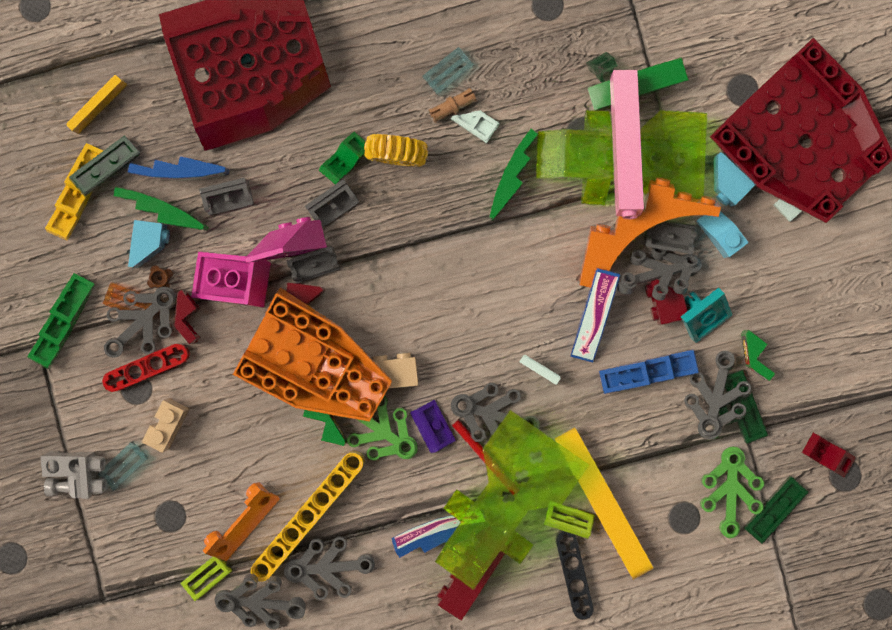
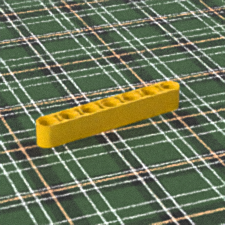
M574 427L554 438L632 579L634 580L654 569L576 428Z
M353 450L343 457L251 567V574L256 575L259 582L270 578L360 472L365 463L361 452ZM351 456L357 457L360 462L359 466L356 468L350 467L347 462L348 458ZM333 475H342L344 484L340 486L334 484L332 480ZM325 492L329 496V502L321 503L317 498L318 493ZM304 510H310L313 513L314 519L312 521H307L303 518L302 513ZM288 529H296L299 537L296 539L289 537ZM273 547H281L284 552L283 556H276L272 551ZM258 564L266 565L268 573H260L257 568Z

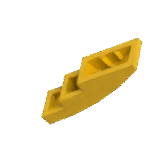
M88 143L85 144L64 181L66 186L54 205L56 210L45 227L46 232L66 241L69 240L92 194L91 192L84 197L69 180V176L103 152V150Z

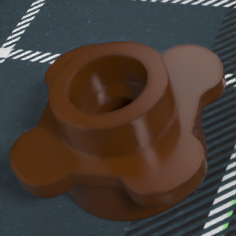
M157 265L152 266L147 285L150 288H170L169 281L173 276V271L171 269H160Z

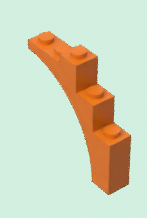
M656 178V181L650 180L644 210L640 216H637L635 219H623V216H617L614 230H611L610 226L604 224L590 227L579 285L591 287L596 268L610 271L613 263L624 248L649 228L664 221L683 216L708 215L719 217L721 206L712 197L702 196L701 199L693 198L690 193L681 191L678 194H674L675 187L673 184H670L671 181L668 179Z

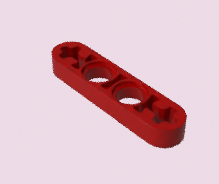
M173 344L109 371L102 379L103 386L110 392L120 391L181 365L188 360L190 355L189 349L184 344ZM176 347L178 350H183L184 354L181 355V360L179 358H172L168 362L166 355L174 354ZM155 356L160 357L163 361V365L159 370L151 366V360ZM134 365L141 369V376L138 379H134L130 375V368ZM112 375L114 378L122 375L126 378L116 383L117 387L109 384V381L112 380Z

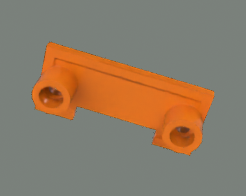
M260 482L252 484L246 491L248 498L244 502L248 507L224 535L219 531H213L208 534L204 540L206 547L203 549V552L227 561L280 498L267 491Z

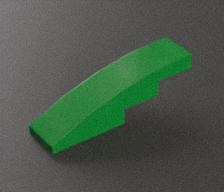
M683 58L638 70V97L689 81ZM610 80L588 88L595 111L611 106Z
M531 128L516 148L504 170L489 219L492 221L523 184L517 176L530 161V157L524 152L538 136V133Z
M118 187L114 189V197L136 201V210L158 214V223L208 231L209 226L191 214L165 201L136 191Z
M73 273L49 311L50 316L38 333L39 338L28 354V359L50 369L82 313L95 286L94 283Z

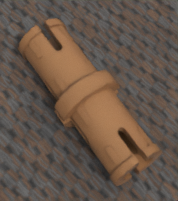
M468 88L453 98L451 96L447 97L445 102L428 111L433 121L437 123V121L451 114H458L460 109L473 102L475 103L477 100L472 90Z

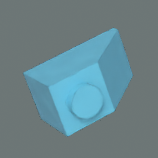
M720 152L714 157V191L718 194L716 198L723 205L735 206L755 184L729 158Z
M721 211L719 217L703 215L696 221L723 258L732 256L749 243L737 226Z
M134 220L128 267L139 268L165 248V243L169 242L170 231L167 230L168 225Z

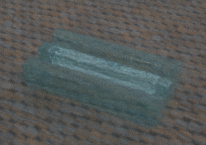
M458 47L422 77L435 94L439 95L470 70L473 64ZM457 55L461 57L433 81L430 79L431 76ZM462 63H466V65L463 68H461L443 84H441L439 87L436 86V84H438L442 79H444Z
M132 441L106 465L105 470L98 473V476L103 479L106 478L107 484L114 491L149 457ZM131 449H133L134 452L117 469H115L110 475H108L107 472L118 461H120ZM139 455L141 458L119 480L114 482L112 479Z

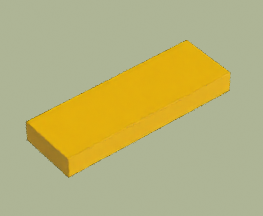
M114 75L66 123V126L79 134L127 84L120 77Z

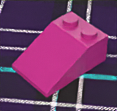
M310 217L297 219V224L292 225V222L278 225L279 229L270 231L246 256V263L290 258L326 248L321 220L311 221Z
M198 252L191 298L264 308L271 261L246 263V256Z

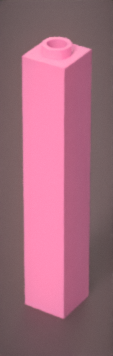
M613 70L610 78L616 216H623V219H635L644 210L637 70Z

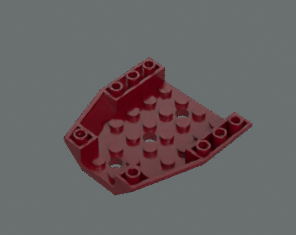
M203 0L159 14L163 37L194 129L204 151L273 130L331 87L304 0ZM291 40H296L301 45L300 51L296 54H292L287 50V44ZM246 54H251L255 58V63L250 68H245L241 63L242 57ZM201 68H205L209 72V78L205 82H199L196 79V72Z
M814 37L775 72L710 136L713 142L759 189L824 223H827L844 207L842 204L872 175L878 174L892 161V149L863 88ZM768 102H775L778 105V112L776 114H771L767 111ZM802 135L808 136L811 140L808 148H803L799 143ZM834 169H839L843 173V179L840 182H836L832 178Z

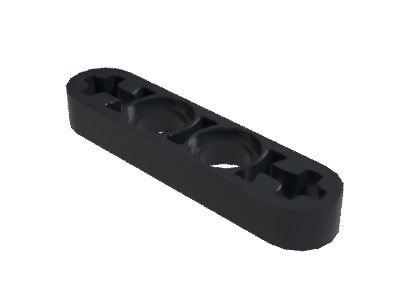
M559 530L556 534L555 542L572 611L578 619L586 620L592 616L594 608L578 541L575 534ZM564 534H567L569 538L572 537L573 539L569 541L570 549L576 548V551H568L562 555V551H566L564 542L560 543V540L563 539ZM570 556L578 559V565L574 569H569L565 566V561ZM575 579L582 580L584 583L583 589L573 591L571 589V582ZM582 596L585 606H589V608H586V613L582 614L580 610H576L580 607L578 598L573 600V597Z

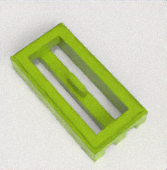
M550 501L544 525L589 539L595 515ZM553 510L588 521V523L576 520L575 518L570 516H564L554 513Z
M211 557L180 584L192 599L196 601L228 575L232 569L227 567L224 560ZM214 561L217 562V565L191 587L188 585L192 579ZM220 568L224 571L197 594L194 592L198 586Z

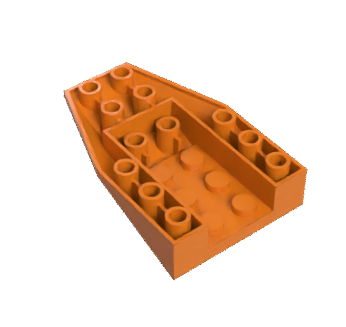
M281 287L275 294L254 337L232 374L295 408L369 422L392 383L388 375L341 326Z

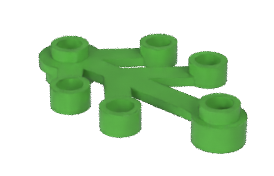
M384 395L385 405L377 407L380 423L371 418L370 422L358 420L374 432L364 434L352 433L348 436L347 442L351 447H358L363 443L386 439L393 445L382 448L377 446L369 447L367 457L370 460L374 461L379 457L397 454L402 459H410L417 453L418 445L416 440L408 435L406 424L407 411L404 408H397L393 412V418L398 424L399 436L391 432L386 407L388 398ZM397 411L404 412L403 419H398L396 417ZM352 436L359 438L357 444L351 443L350 438ZM408 443L411 449L404 451L402 444ZM371 449L378 451L377 457L370 456L369 452Z
M732 446L722 452V462L709 474L703 475L701 479L702 485L711 489L716 486L717 479L727 471V480L710 496L704 497L700 502V506L704 511L712 512L716 507V503L726 495V518L721 521L719 529L727 538H734L740 532V526L736 522L737 495L747 504V508L751 513L759 514L763 510V504L759 500L754 499L737 481V472L739 471L748 480V485L753 490H761L764 486V481L761 477L754 475L744 464L745 455L743 451ZM735 454L737 461L731 463L730 456ZM707 477H712L713 482L711 485L705 484ZM755 479H759L760 484L757 487H753L752 482ZM710 500L712 506L707 509L704 507V503ZM757 502L759 504V508L757 510H752V504ZM729 525H734V531L732 533L727 532V527Z

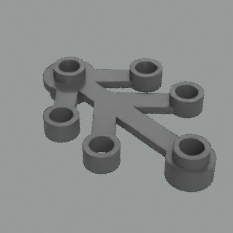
M652 248L651 256L654 259H663L674 263L667 265L647 258L642 250H634L630 258L631 263L653 270L637 275L624 273L619 277L617 289L622 294L629 295L635 292L638 284L661 278L659 284L654 286L652 296L656 300H664L668 293L667 287L672 275L681 272L680 278L675 280L673 290L678 294H685L689 287L688 281L690 276L696 275L701 270L702 262L694 255L678 256L664 249Z
M160 287L154 293L127 291L123 297L127 305H134L136 302L152 304L146 310H120L118 307H111L107 311V318L112 322H116L119 319L136 320L118 338H111L105 343V354L111 358L119 357L124 351V344L142 327L143 343L141 350L145 354L153 353L156 348V344L153 341V316L160 310L161 325L158 328V335L162 338H168L172 333L169 309L176 303L175 292L169 287ZM133 294L135 301L129 302L127 295ZM162 294H167L169 296V301L163 302L160 299V296ZM110 311H117L119 314L118 317L112 318L110 316ZM167 327L169 333L166 335L162 334L161 328ZM112 343L118 344L119 349L117 351L111 349L110 345ZM144 344H152L153 349L150 351L146 350Z
M721 351L716 356V366L719 370L713 393L704 382L702 373L699 372L690 376L691 385L699 390L710 406L708 416L699 405V399L695 394H688L684 399L685 406L692 410L700 421L698 424L700 436L707 440L718 438L722 432V426L734 419H743L746 416V407L743 404L737 403L733 405L731 411L718 417L720 408L739 397H748L751 394V385L746 381L738 383L736 388L723 395L728 371L732 370L735 366V357L729 351ZM723 360H728L730 364L727 366H723L721 362ZM695 377H700L701 381L699 383L693 382V379ZM742 386L748 387L747 392H741L739 389ZM689 399L696 400V403L693 405H690L687 402ZM737 408L743 409V413L737 415L734 411ZM711 425L715 429L712 432H707L705 430L706 427Z
M487 383L482 390L471 396L466 394L456 395L451 401L452 412L456 416L465 419L471 430V438L476 442L483 441L486 434L482 428H479L473 414L482 416L493 436V444L497 448L506 447L508 439L501 433L495 420L520 427L522 432L528 435L537 433L540 428L539 420L534 416L520 418L498 411L506 405L517 403L520 400V392L516 389L508 390L505 396L485 407L475 404L487 396L493 397L498 393V386L495 383ZM489 385H492L495 388V392L493 394H489L487 392V387ZM511 392L517 394V398L514 401L509 398ZM460 401H464L466 403V408L464 410H460L458 408V403ZM527 421L533 423V427L529 430L525 427ZM477 430L482 432L480 439L474 437V433ZM498 437L504 438V444L501 446L496 442Z
M337 536L330 549L317 564L307 565L315 553H320L324 548V542L320 538H315L310 542L309 548L300 559H292L286 564L284 574L291 582L304 583L314 592L316 599L324 600L329 592L327 586L319 585L309 576V574H319L337 589V594L340 597L347 598L352 591L351 585L341 581L332 572L358 570L363 574H368L375 567V559L372 555L365 553L360 555L357 560L331 562L338 552L343 551L347 546L346 538ZM342 540L344 542V546L337 547L336 541ZM319 542L321 548L318 550L314 549L313 543ZM368 561L370 564L369 568H363L361 562ZM297 567L300 570V574L294 575L292 568ZM342 586H345L348 588L349 592L343 594L340 591V588ZM320 588L324 589L325 595H318L317 590Z
M247 574L244 577L243 583L233 590H220L214 599L218 610L221 612L232 611L247 627L255 626L258 617H260L269 629H277L280 625L281 617L276 613L270 614L265 609L285 610L292 619L302 618L306 610V603L300 597H294L290 601L264 599L271 593H276L280 590L282 581L277 576H271L267 581V585L251 596L241 597L246 591L254 590L258 584V577L256 575ZM241 606L248 607L252 611L246 612Z

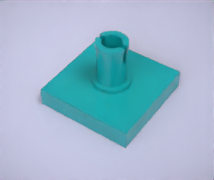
M717 288L703 300H701L696 292L689 293L693 297L692 299L688 295L684 299L685 304L691 309L683 314L681 319L690 338L695 343L699 342L733 316L725 293L720 288Z

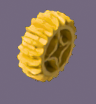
M372 134L367 136L364 146L367 159L384 164L420 167L425 165L428 156L427 144L421 140L409 137Z

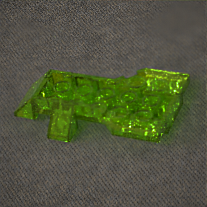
M585 110L584 130L538 131L536 179L583 180L581 204L605 205L610 182L614 181L613 137L609 111ZM660 110L640 128L643 194L645 196L649 181H656V178L670 180V184H673L675 187L674 194H678L681 191L692 194L693 198L701 199L704 196L707 113ZM657 153L658 158H661V161L657 164L652 160V156ZM678 154L681 159H684V163L680 164V166L675 161Z
M511 410L483 448L489 483L475 502L456 489L443 508L458 519L460 524L446 542L435 562L473 590L500 551L519 564L523 562L534 544L515 531L517 526L530 510L562 505L589 466V464ZM540 452L542 454L540 456L543 459L542 462L531 463L530 460L532 458L529 455ZM526 471L528 473L526 477L529 478L528 482L522 481L521 484L516 481L518 479L516 474ZM510 490L515 493L513 495L515 497L514 502L508 501L504 503L503 492L509 493Z

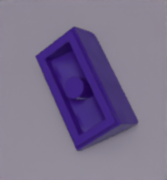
M435 400L410 412L430 453L437 452L456 441Z

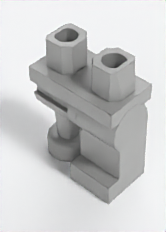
M50 451L41 456L42 477L67 476L68 478L66 482H59L57 478H47L44 482V493L47 497H54L59 492H65L75 499H89L95 494L107 491L106 478H96V471L105 470V457L95 456L94 452L60 453V451Z

